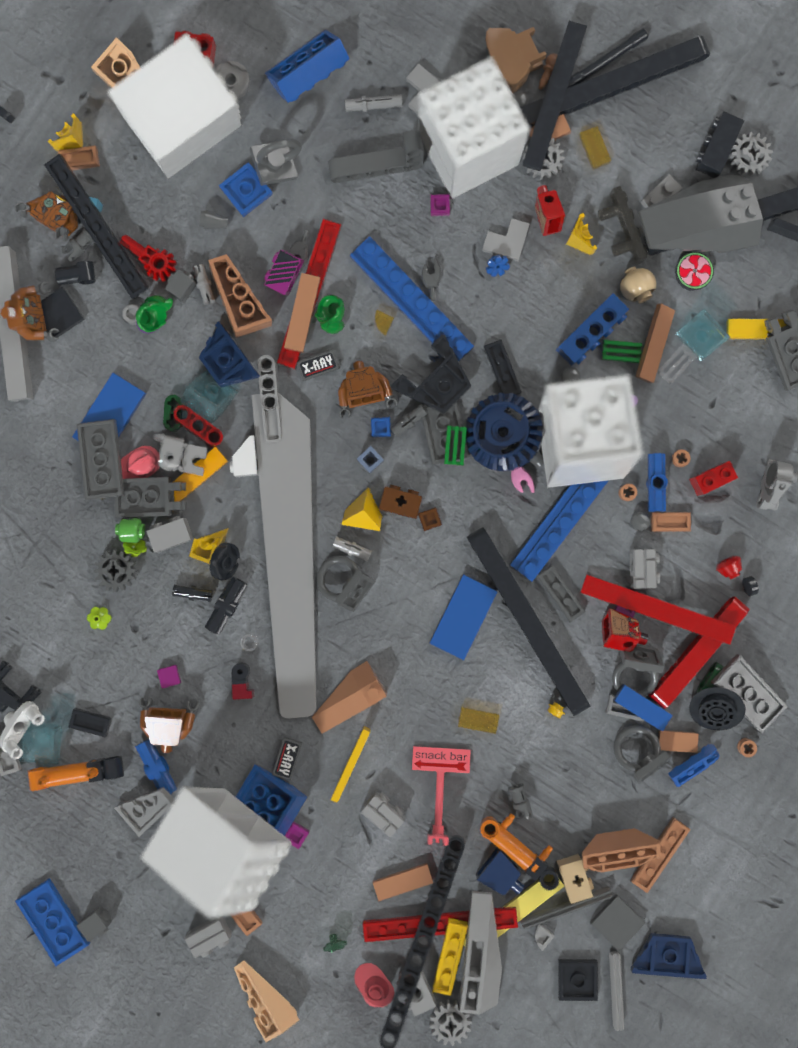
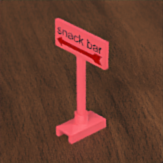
M413 746L412 770L436 771L435 821L434 825H432V833L427 834L428 844H432L433 838H435L436 843H439L440 839H442V843L448 845L449 837L444 834V826L442 825L445 772L470 773L471 750Z

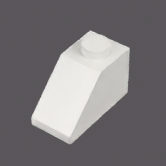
M254 435L249 436L232 456L230 472L234 473L235 477L258 475Z

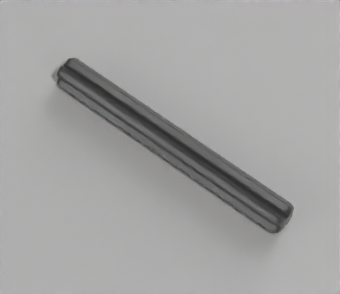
M604 887L593 891V897L572 904L570 901H566L530 914L520 920L522 927L528 929L612 898V892L609 887Z

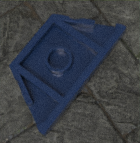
M218 321L215 325L217 328L213 336H209L206 347L199 356V359L220 387L259 378V373L224 326Z
M651 933L630 969L634 974L707 979L690 936Z

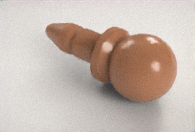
M550 54L546 58V65L543 67L545 71L540 79L539 89H543L552 74L557 54Z

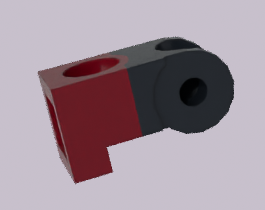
M243 662L236 664L232 668L233 700L252 699L255 697L254 689H249L248 684L250 667Z

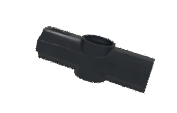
M232 577L226 590L219 596L214 605V611L205 625L207 630L220 635L229 617L231 618L239 605L238 601L248 584L236 577Z

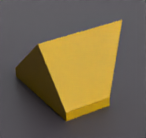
M74 113L71 115L73 118L72 126L65 122L64 128L60 132H56L60 138L55 141L48 140V143L56 151L83 147L82 123Z
M584 213L579 215L566 244L592 255L597 250L596 245L592 246L589 239H592L593 236L589 233L588 224L584 225L582 222L585 217Z
M369 488L345 510L342 525L380 531L382 515Z
M228 528L198 539L194 538L189 557L210 564L215 548L225 542Z

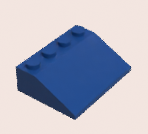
M255 764L237 793L236 798L285 836L306 801L307 796L291 784Z

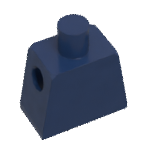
M498 847L476 873L477 881L502 895H505L509 889L519 894L525 886L518 880L521 875L519 868Z

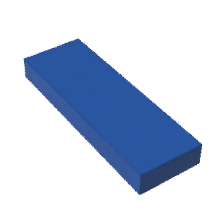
M622 684L613 701L662 732L673 716L624 684Z

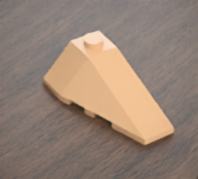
M116 37L91 68L106 84L113 88L140 69V66L133 53Z
M242 961L234 967L242 990L248 993V1006L254 1009L256 1017L253 1019L265 1042L279 1036L299 1021L295 1008L246 961Z

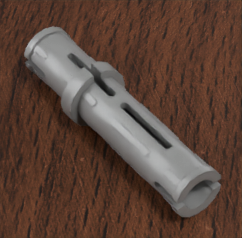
M401 94L345 99L346 112L362 110L367 112V110L402 107Z

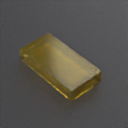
M598 126L579 134L593 170L611 163V158Z
M461 707L458 727L496 734L499 714Z

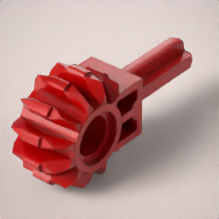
M128 235L121 237L120 244L139 257L138 260L144 265V269L148 270L147 275L149 277L153 276L155 281H158L160 278L162 282H165L166 276L169 278L171 272L175 273L177 271L174 268L177 265L176 260H173L174 255L172 253L168 254L166 249H163L161 252L158 248L155 250L149 245L145 248ZM164 262V266L158 269L157 264Z

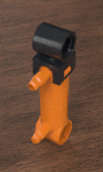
M122 756L28 770L30 791L86 781L91 783L103 781L104 779L111 780L124 776Z
M512 813L501 824L493 817H485L480 823V831L484 838L491 841L518 864L535 882L539 878L540 884L544 889L551 891L557 888L559 885L558 874L545 861L553 850L550 845L540 855L535 854L507 830L515 818ZM487 824L495 826L493 832H487L484 828ZM547 874L554 876L551 882L544 881V877Z

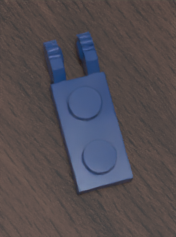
M708 744L702 747L701 752L691 756L686 762L674 767L668 773L676 787H680L719 759L720 755L716 751L715 745Z

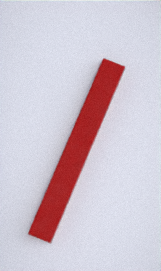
M326 219L322 220L305 273L321 278L314 310L341 229V224ZM287 329L277 364L296 369L301 352L284 348L288 333Z
M586 575L580 593L728 645H731L737 627L590 575Z
M516 907L494 908L497 930L518 928ZM470 910L442 913L434 936L445 935L449 918L468 922ZM422 915L364 920L362 922L364 942L415 938ZM427 916L425 923L432 926L435 924V919Z

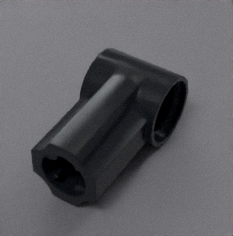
M80 261L76 265L56 268L55 278L59 285L95 283L93 262Z

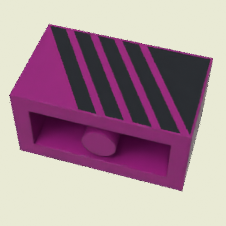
M280 249L273 257L272 262L274 264L272 269H269L265 275L264 280L266 282L264 285L283 295H289L305 260Z

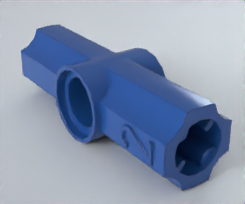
M647 454L648 479L646 480V486L648 488V512L666 511V486L668 483L665 470V454ZM654 478L660 480L658 488L653 485Z
M150 739L136 745L135 748L144 763L145 774L150 780H153L156 788L164 787L169 794L176 791L177 787L169 773L168 763L163 756H160L156 746L150 743Z

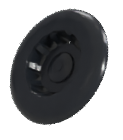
M710 687L699 691L694 695L689 705L690 715L697 724L706 729L717 731L735 727L743 720L746 712L745 704L741 697L735 692L722 687Z

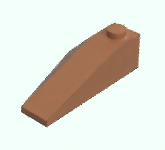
M368 661L351 670L312 716L321 733L337 726L387 696V692Z

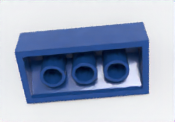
M324 30L265 72V75L279 95L289 103L297 100L304 91L311 90L318 81L328 78L335 69L342 68L350 58L340 38Z

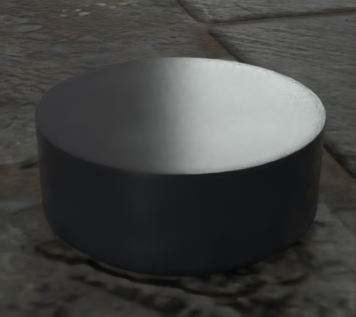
M0 105V116L9 123H13L16 118Z
M752 576L743 578L742 585L745 593L748 596L758 594L759 587L755 578Z

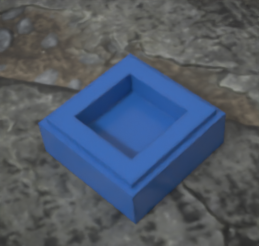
M390 417L371 418L372 438L391 437Z

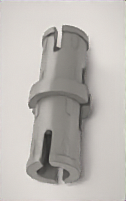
M199 264L201 272H199L197 265L193 267L198 282L196 285L197 289H200L203 304L209 305L207 296L211 304L215 302L210 287L212 284L211 280H208L205 265Z
M336 536L332 548L348 553L350 557L353 555L368 562L372 550L356 545L354 541L351 543Z

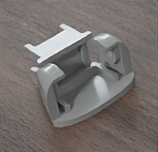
M154 434L153 439L162 442L159 466L166 471L179 470L182 473L203 476L204 468L194 466L192 462L195 458L206 459V447L185 444V440L181 438ZM173 456V459L168 460V457Z

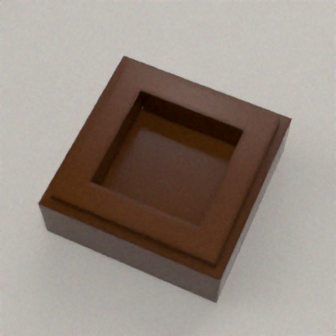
M436 507L418 513L424 531L442 525Z

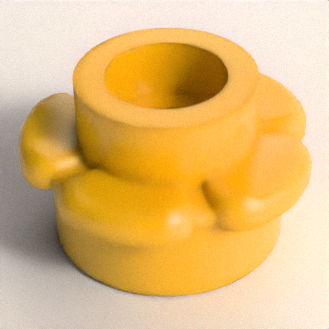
M558 703L548 704L549 708L547 711L559 719L562 715H565V712H563L564 707Z

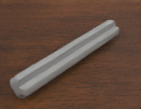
M611 951L609 953L613 1027L616 1031L624 1030L621 957L618 951Z

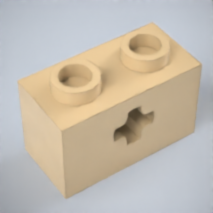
M579 854L557 860L570 903H576L593 897L591 890L594 889L591 878H587L585 871H588V869H583V863Z

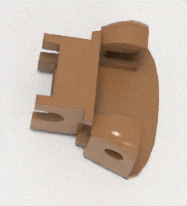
M534 27L519 34H516L510 28H489L486 31L485 41L490 58H493L510 93L518 91L527 81L529 73L543 66L542 60L546 58V52L538 53L531 38L535 33Z

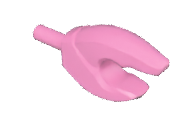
M521 467L511 471L512 483L519 492L523 493L520 482L525 480L531 493H535L534 481L526 469Z

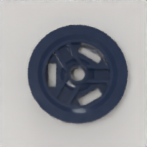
M513 393L490 395L487 399L481 400L472 409V413L467 418L465 442L468 450L478 463L488 469L505 472L521 468L534 458L542 444L544 432L542 419L533 404L522 396H517ZM506 409H514L523 415L522 419L518 421L505 412ZM482 421H486L485 439L479 438V428ZM501 427L508 428L509 433L507 436H499L498 431ZM519 442L520 446L508 454L502 453L501 450Z

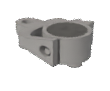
M769 459L764 470L765 474L761 480L762 491L756 505L759 509H772L776 511L779 506V499L792 485L791 481L794 483L797 481L798 472L793 473V466L790 463Z

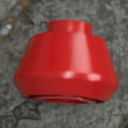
M734 555L724 559L716 565V570L725 578L733 579L741 575V558Z

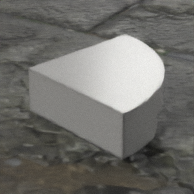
M539 924L535 928V940L538 947L543 951L554 938V934L543 924Z

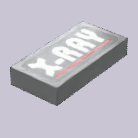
M333 350L297 362L303 381L339 370Z
M286 737L283 738L272 775L291 781L303 742Z

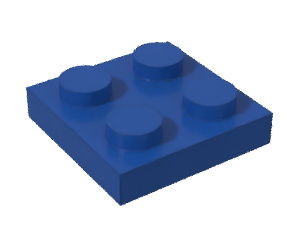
M249 162L219 185L220 189L242 217H245L273 195L267 185L261 186L257 172Z

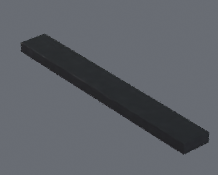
M570 20L568 22L522 166L541 172L587 29L586 25Z
M58 154L45 163L44 166L130 297L135 299L149 289L62 154Z

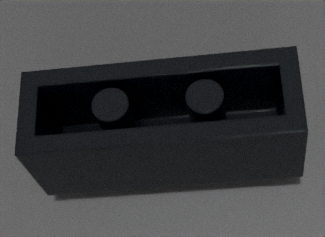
M723 111L720 117L716 116L711 125L713 131L707 135L703 143L706 147L704 151H700L695 161L698 163L695 170L712 178L718 177L726 164L745 120Z

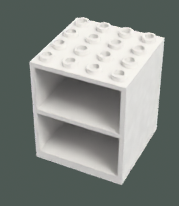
M188 35L182 37L108 91L123 118L168 179L241 126V116L236 96L232 91H227L226 83L219 73L215 74L214 66L207 56L203 57L195 39L191 40Z
M492 57L419 94L417 130L421 133L422 143L451 199L519 165L530 129Z
M629 375L546 386L538 413L542 419L544 431L541 448L547 488L624 479L642 456Z
M183 787L141 858L208 918L252 911L257 906L261 893L268 888L270 878L278 871L279 863L288 854L292 842L226 789Z

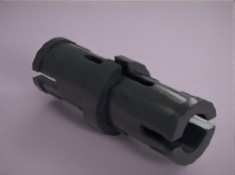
M174 584L172 589L175 590L172 592L173 597L189 598L190 601L197 599L211 602L212 600L211 594H213V590Z

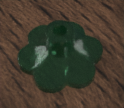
M332 934L329 936L330 942L323 947V951L334 952L341 950L347 945V941L338 940L337 935Z

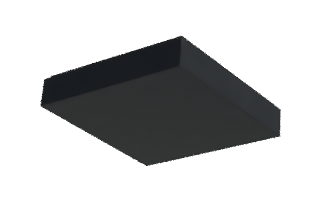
M63 287L41 300L46 332L48 333L53 328L59 330L58 333H51L55 338L85 320Z
M558 959L559 1001H598L597 959Z

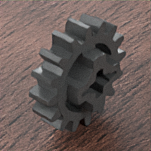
M113 550V554L107 551L106 557H99L101 562L95 563L99 568L94 570V572L99 574L95 580L102 581L99 585L100 587L107 585V591L113 587V591L118 592L119 587L121 590H126L125 585H132L130 580L136 579L133 572H137L138 569H133L136 562H130L131 555L125 557L124 551H121L119 554L118 550ZM110 560V564L106 568H104L106 563ZM113 569H119V573H113ZM127 574L126 578L122 581V577ZM105 575L110 578V581L106 579Z

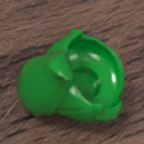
M332 294L321 299L315 317L320 322L321 329L325 332L338 334L345 327L342 321L345 313L344 301L342 298Z
M157 295L147 297L136 312V325L138 329L143 333H152L165 325L167 311L171 309L173 299H165Z

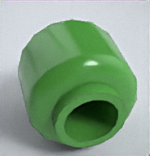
M122 518L120 523H117L115 526V534L119 536L121 542L138 543L140 539L144 538L145 524H142L141 520L137 518Z

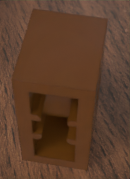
M391 484L389 487H385L379 510L416 519L422 496H419V492L408 489V492L400 491L401 487ZM401 496L407 501L406 504H402V507L398 506V502H396V498L400 499Z

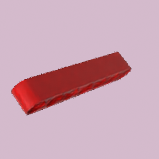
M732 596L713 618L738 626L750 609L737 597ZM698 634L658 681L655 690L648 696L663 709L667 708L721 646L722 642Z

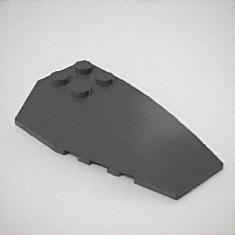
M738 173L702 180L638 212L649 249L660 250L682 249L683 251L701 250V252L717 251V253H725L758 246L763 223V216L753 184Z

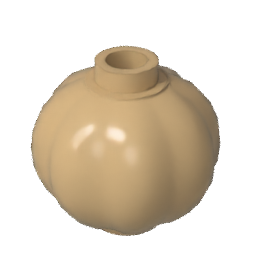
M635 266L625 271L626 276L620 284L622 295L631 302L638 301V303H643L653 296L652 292L656 289V278L653 273L645 268L636 269Z

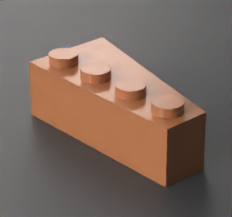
M225 254L208 260L235 337L238 338L272 326V319L265 312L263 306L254 296L248 284L243 280L228 255Z

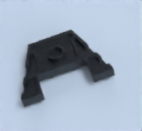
M442 334L431 345V348L444 361L418 387L402 374L391 385V388L445 414L472 385L459 364L446 336Z

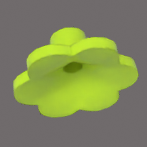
M140 540L138 543H123L124 552L131 554L132 557H137L142 552L147 551L144 540Z
M93 607L91 613L87 615V620L90 622L92 629H106L107 623L111 622L112 619L111 615L108 614V609L105 607Z

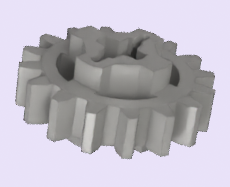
M750 132L747 136L743 134L740 139H736L731 150L733 153L729 156V158L734 159L731 166L737 165L736 172L741 169L742 175L749 172V175L752 176L755 172L760 174L762 169L765 170L769 166L768 164L772 160L769 156L773 153V150H768L771 143H765L766 137L760 139V133L753 137V133Z
M552 138L545 156L547 159H544L541 172L528 168L527 173L533 172V178L539 175L540 180L543 179V176L550 179L551 173L556 176L558 170H561L563 166L561 163L565 159V157H562L564 150H559L560 143L555 145L554 138ZM553 155H555L556 158L555 164L554 160L552 159Z
M447 1000V1005L440 1002V1008L435 1007V1014H430V1020H432L430 1021V1028H433L432 1035H437L438 1042L443 1039L444 1045L450 1041L451 1045L454 1046V1041L456 1040L461 1044V1038L467 1039V1032H471L470 1024H472L471 1017H469L470 1014L460 1013V1006H458L456 1000L453 1004H450V1000ZM449 1017H451L453 1023L452 1028H450Z

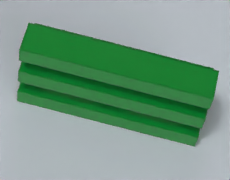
M604 340L601 360L640 363L642 343ZM607 345L636 348V350L607 348ZM606 352L636 355V358L606 355Z
M447 426L444 464L464 465L467 427ZM451 431H455L452 461H448ZM462 431L459 462L456 461L458 433Z

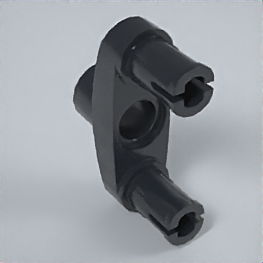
M2 661L0 664V712H4L8 706L17 710L25 702H34L42 693L41 690H36V686L31 685L30 689L21 698L6 686L2 679L12 669L11 665L7 666L9 663L6 661Z

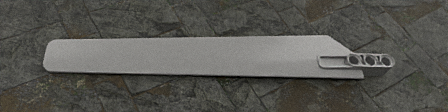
M263 355L258 359L257 363L260 375V394L251 396L279 712L284 718L308 717L313 715L316 710L310 419L279 394L276 362L271 356ZM267 360L272 362L271 368H262L263 362ZM271 379L274 382L273 386L269 389L265 388L264 382ZM269 398L275 399V405L271 408L266 407V401Z

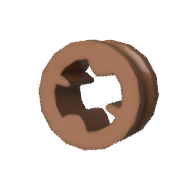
M678 450L672 455V462L676 467L688 465L691 459L689 452L686 450ZM677 454L678 456L684 454L683 458L686 459V461H682L681 463H679V459L676 458Z
M632 484L622 485L618 492L619 497L624 501H631L637 496V488ZM629 487L631 488L632 495H629L627 498L625 497L626 494H623V490Z
M743 738L738 742L737 749L743 756L752 757L757 752V745L752 740ZM745 744L749 745V747L751 748L749 752L747 750L745 751Z

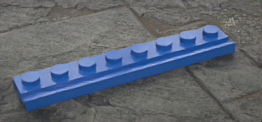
M370 236L350 254L354 262L432 344L444 334L458 361L474 348V345Z
M609 480L570 485L511 562L510 566L533 582Z

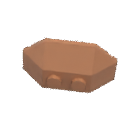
M635 828L596 834L582 852L583 869L607 872L638 867L650 862L653 858L660 857L661 843L658 839Z

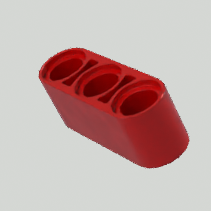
M179 405L174 409L173 418L176 423L211 447H216L222 442V432L189 407ZM179 410H184L187 412V418L181 420L177 417L176 413ZM194 422H201L203 429L201 431L194 430L192 426ZM216 433L219 436V441L216 443L211 442L208 438L209 434Z

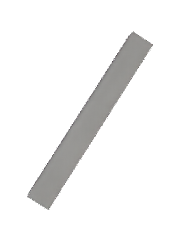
M10 246L0 247L1 311L2 307H5V301L11 300V295L20 288L16 252ZM0 312V338L8 400L14 402L27 399L34 400L27 340L18 334L17 331L11 330L8 327L7 319H4Z

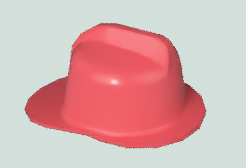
M141 446L125 455L121 459L123 479L148 478L154 474L160 467L159 452L151 446Z
M372 963L360 965L355 971L354 980L365 1002L372 1007H385L389 1005L395 994L391 982L376 965Z

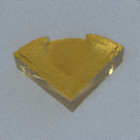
M376 310V326L386 336L394 318Z

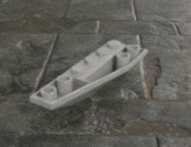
M472 891L459 1006L460 1013L480 1015L498 1005L502 965L492 893Z

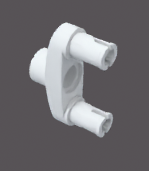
M25 702L16 711H11L4 717L6 726L0 737V747L11 758L18 759L22 756L23 751L17 743L25 734L31 722L34 725H41L45 720V717L39 712V708L34 702Z

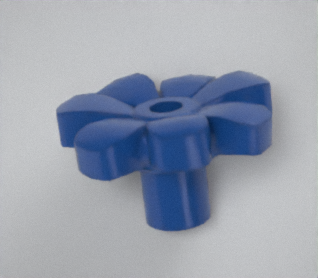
M500 255L492 256L487 261L488 267H486V271L492 277H496L497 274L500 276L504 275V270L510 268L508 258L506 256L501 257Z

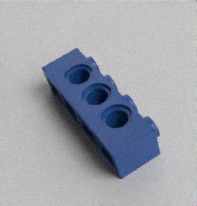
M613 293L556 351L571 366L575 363L579 365L587 357L585 353L589 349L593 351L600 344L598 340L602 336L606 338L614 330L612 326L616 322L620 325L627 318L625 313L629 308ZM603 314L610 315L611 322H606L603 319ZM589 328H596L598 335H592ZM576 341H582L584 348L579 349L576 346Z

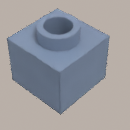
M371 446L357 458L358 462L370 474L384 462V459ZM369 457L374 458L373 464L367 463Z

